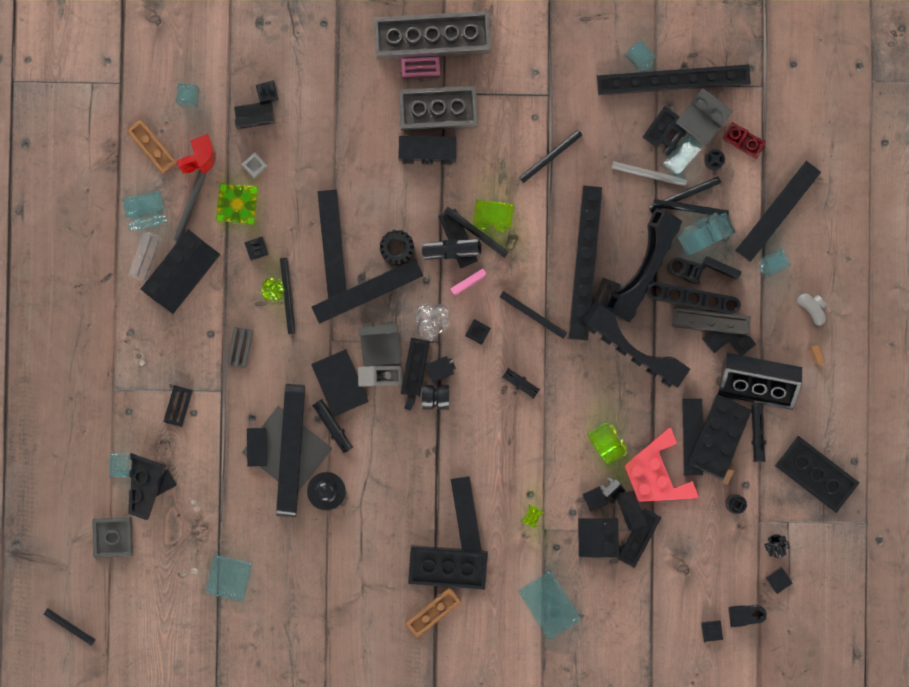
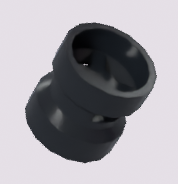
M737 494L730 495L725 502L727 510L735 514L743 513L747 507L746 499Z

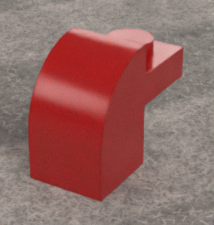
M206 134L190 140L194 154L176 160L182 174L192 173L198 168L204 174L213 167L216 160V152L209 135Z

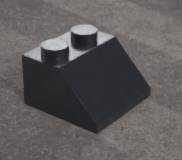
M578 518L579 557L619 558L618 518Z

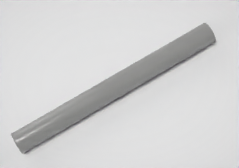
M613 161L611 169L686 187L687 179L615 161Z

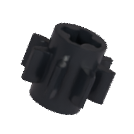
M779 534L768 537L769 543L764 544L769 556H774L775 558L787 555L786 549H790L786 537Z

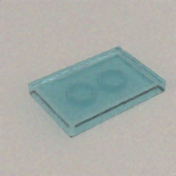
M551 570L518 590L549 640L582 620Z

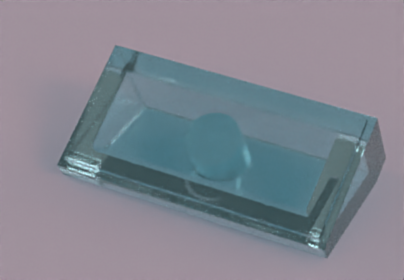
M687 136L663 165L677 177L703 146Z

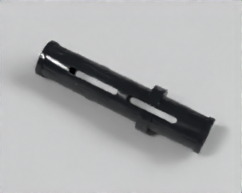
M323 399L313 404L312 407L332 435L331 439L336 441L342 453L344 454L352 449L353 445L344 434L345 430L340 428L323 402Z
M751 404L753 462H766L763 404Z

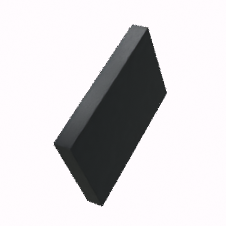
M347 349L311 364L333 417L369 402L363 387L358 385V375Z

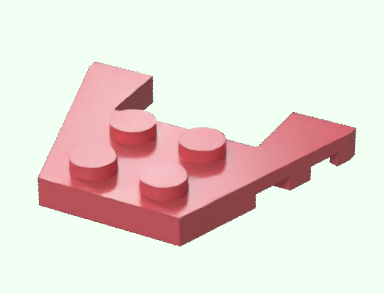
M671 428L666 429L659 437L624 465L638 502L693 499L699 497L693 481L673 488L660 456V450L677 444Z

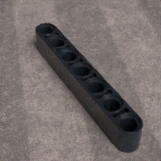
M285 384L277 516L296 517L305 401V385Z

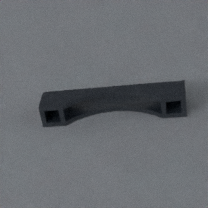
M655 209L647 225L648 245L640 268L627 284L612 292L604 307L620 320L630 323L634 318L640 302L644 299L649 285L654 280L655 273L662 265L666 252L670 249L675 235L680 230L683 221L666 210Z
M594 303L582 323L587 325L585 327L586 330L594 335L597 332L602 336L600 339L608 345L614 344L617 347L615 349L623 356L628 354L632 357L630 361L639 367L641 365L645 366L648 374L653 377L659 376L662 378L661 383L669 388L671 386L678 388L690 371L689 367L676 358L670 356H649L638 351L622 334L617 324L616 316L600 304Z

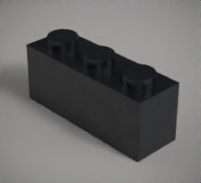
M399 136L398 159L402 161V164L407 165L414 164V161H420L422 165H433V162H441V165H452V162H456V137Z

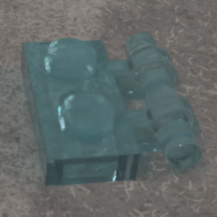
M160 191L122 199L126 218L134 217L135 222L128 223L129 231L135 229L137 231L143 230V227L152 225L156 227L160 226L161 223L167 222L165 215L158 216L157 211L164 210ZM151 213V218L141 220L140 215Z

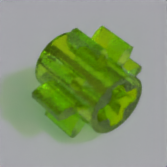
M273 278L266 279L262 283V289H260L265 301L270 299L272 302L280 300L283 296V291H285L279 279L275 281Z

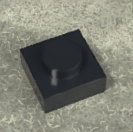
M721 620L701 622L703 642L723 640Z

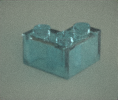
M716 212L697 221V226L694 227L692 224L682 229L684 233L677 237L688 257L736 232L726 212L720 215Z

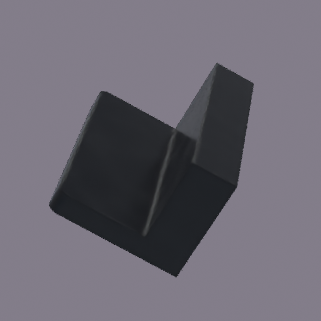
M272 102L262 105L254 103L234 107L235 126L238 130L275 124Z

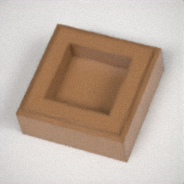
M820 346L809 347L815 366L825 363Z

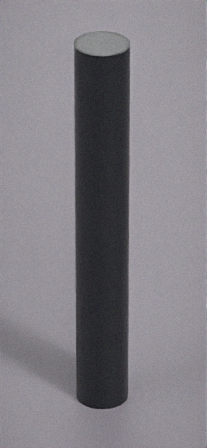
M49 608L44 612L43 615L92 646L96 639Z

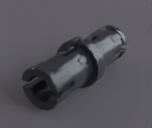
M510 368L502 376V378L516 386L515 389L522 390L532 399L535 398L536 393L540 390V388L528 382L526 377H521Z

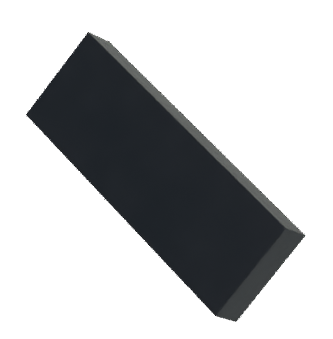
M445 213L438 215L448 240H469L464 227ZM466 256L457 259V262L461 269L478 262L476 256Z
M411 338L401 389L402 395L420 398L430 341Z
M646 508L643 509L642 513L647 526L643 529L632 530L619 554V558H617L633 568L636 567L662 518Z

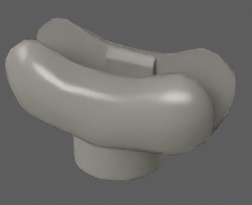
M807 293L799 295L797 297V304L808 311L813 324L818 326L824 324L827 317L823 311L827 307L824 300L819 295H816L814 298Z

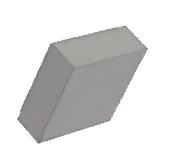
M256 152L241 164L254 179L268 167Z

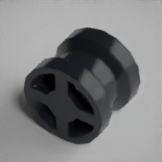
M717 149L711 150L705 156L704 162L706 167L710 170L721 168L725 163L723 152Z

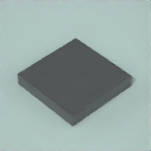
M132 517L92 519L94 558L133 556Z

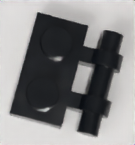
M664 106L642 138L657 149L663 143L666 147L662 153L669 156L678 147L677 143L680 139L685 137L688 132L676 124L680 116ZM673 129L676 133L672 137V139L669 140L666 136L668 135L670 130Z

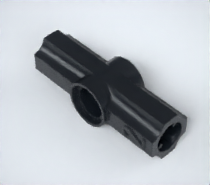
M480 239L442 240L443 242L423 243L422 246L424 260L444 258V260L460 259L466 256H479L482 251Z

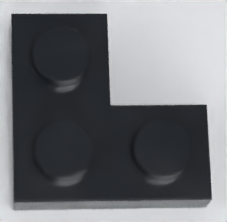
M709 332L702 338L713 354L728 342L741 356L756 345L750 336Z

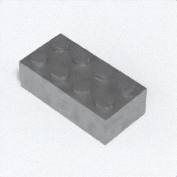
M476 86L399 90L401 131L477 128Z

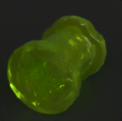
M529 504V509L521 521L536 529V523L544 511Z

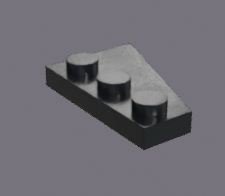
M130 453L132 465L130 470L131 489L129 490L128 514L148 520L167 465Z

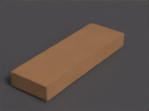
M142 119L126 130L163 175L177 164L174 157Z
M449 587L409 619L405 625L418 638L462 601Z

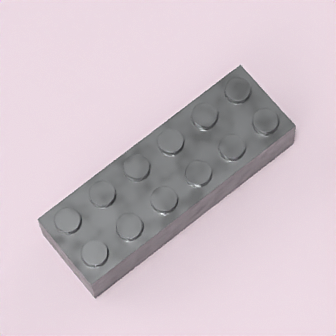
M489 11L374 18L377 60L491 53Z

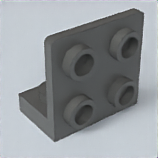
M702 88L676 123L701 143L707 145L733 111Z

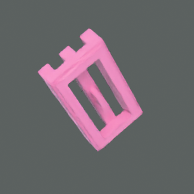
M439 56L401 58L402 78L440 76ZM436 62V65L405 66V63ZM436 69V72L406 73L407 70Z
M482 268L450 289L451 292L456 296L485 278L486 272Z

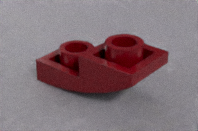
M734 122L730 124L723 136V140L756 160L766 145V141L749 133L747 129Z

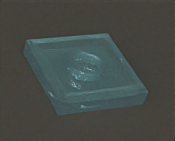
M214 555L205 593L243 601L252 563Z

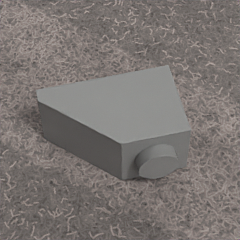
M402 366L358 367V385H402Z

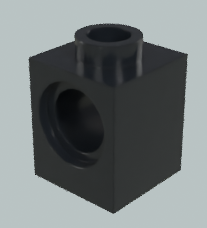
M447 356L425 364L433 383L453 375V370L456 369L452 358L448 360Z

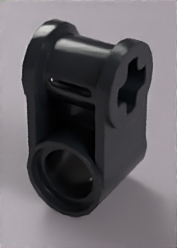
M677 257L668 262L667 271L673 276L700 285L699 279L702 270L706 266ZM673 262L680 263L681 269L679 272L672 269Z
M760 605L728 607L730 627L762 623L767 617L766 610ZM755 609L762 612L758 619L752 615V613L756 612Z

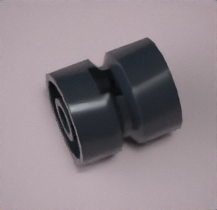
M422 385V410H433L434 407H437L438 410H449V385H438L437 388H434L433 385Z

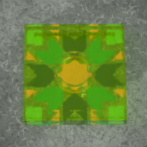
M220 183L216 221L254 225L258 187Z

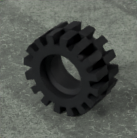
M392 230L382 237L380 252L384 260L390 264H405L413 256L414 243L408 233L402 230ZM395 240L403 242L405 247L404 251L399 255L391 253L389 249L390 244Z

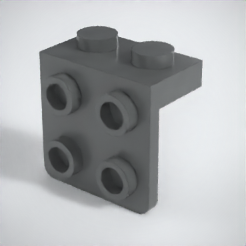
M393 321L382 322V326H374V323L363 324V328H359L362 359L365 367L399 364L401 362L397 324H393Z

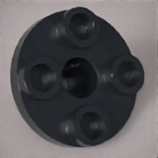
M322 472L315 475L307 487L309 501L320 510L335 509L343 502L346 494L343 480L331 472Z

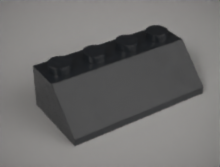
M187 229L140 290L174 314L221 254Z
M726 353L718 395L793 410L802 385V367Z

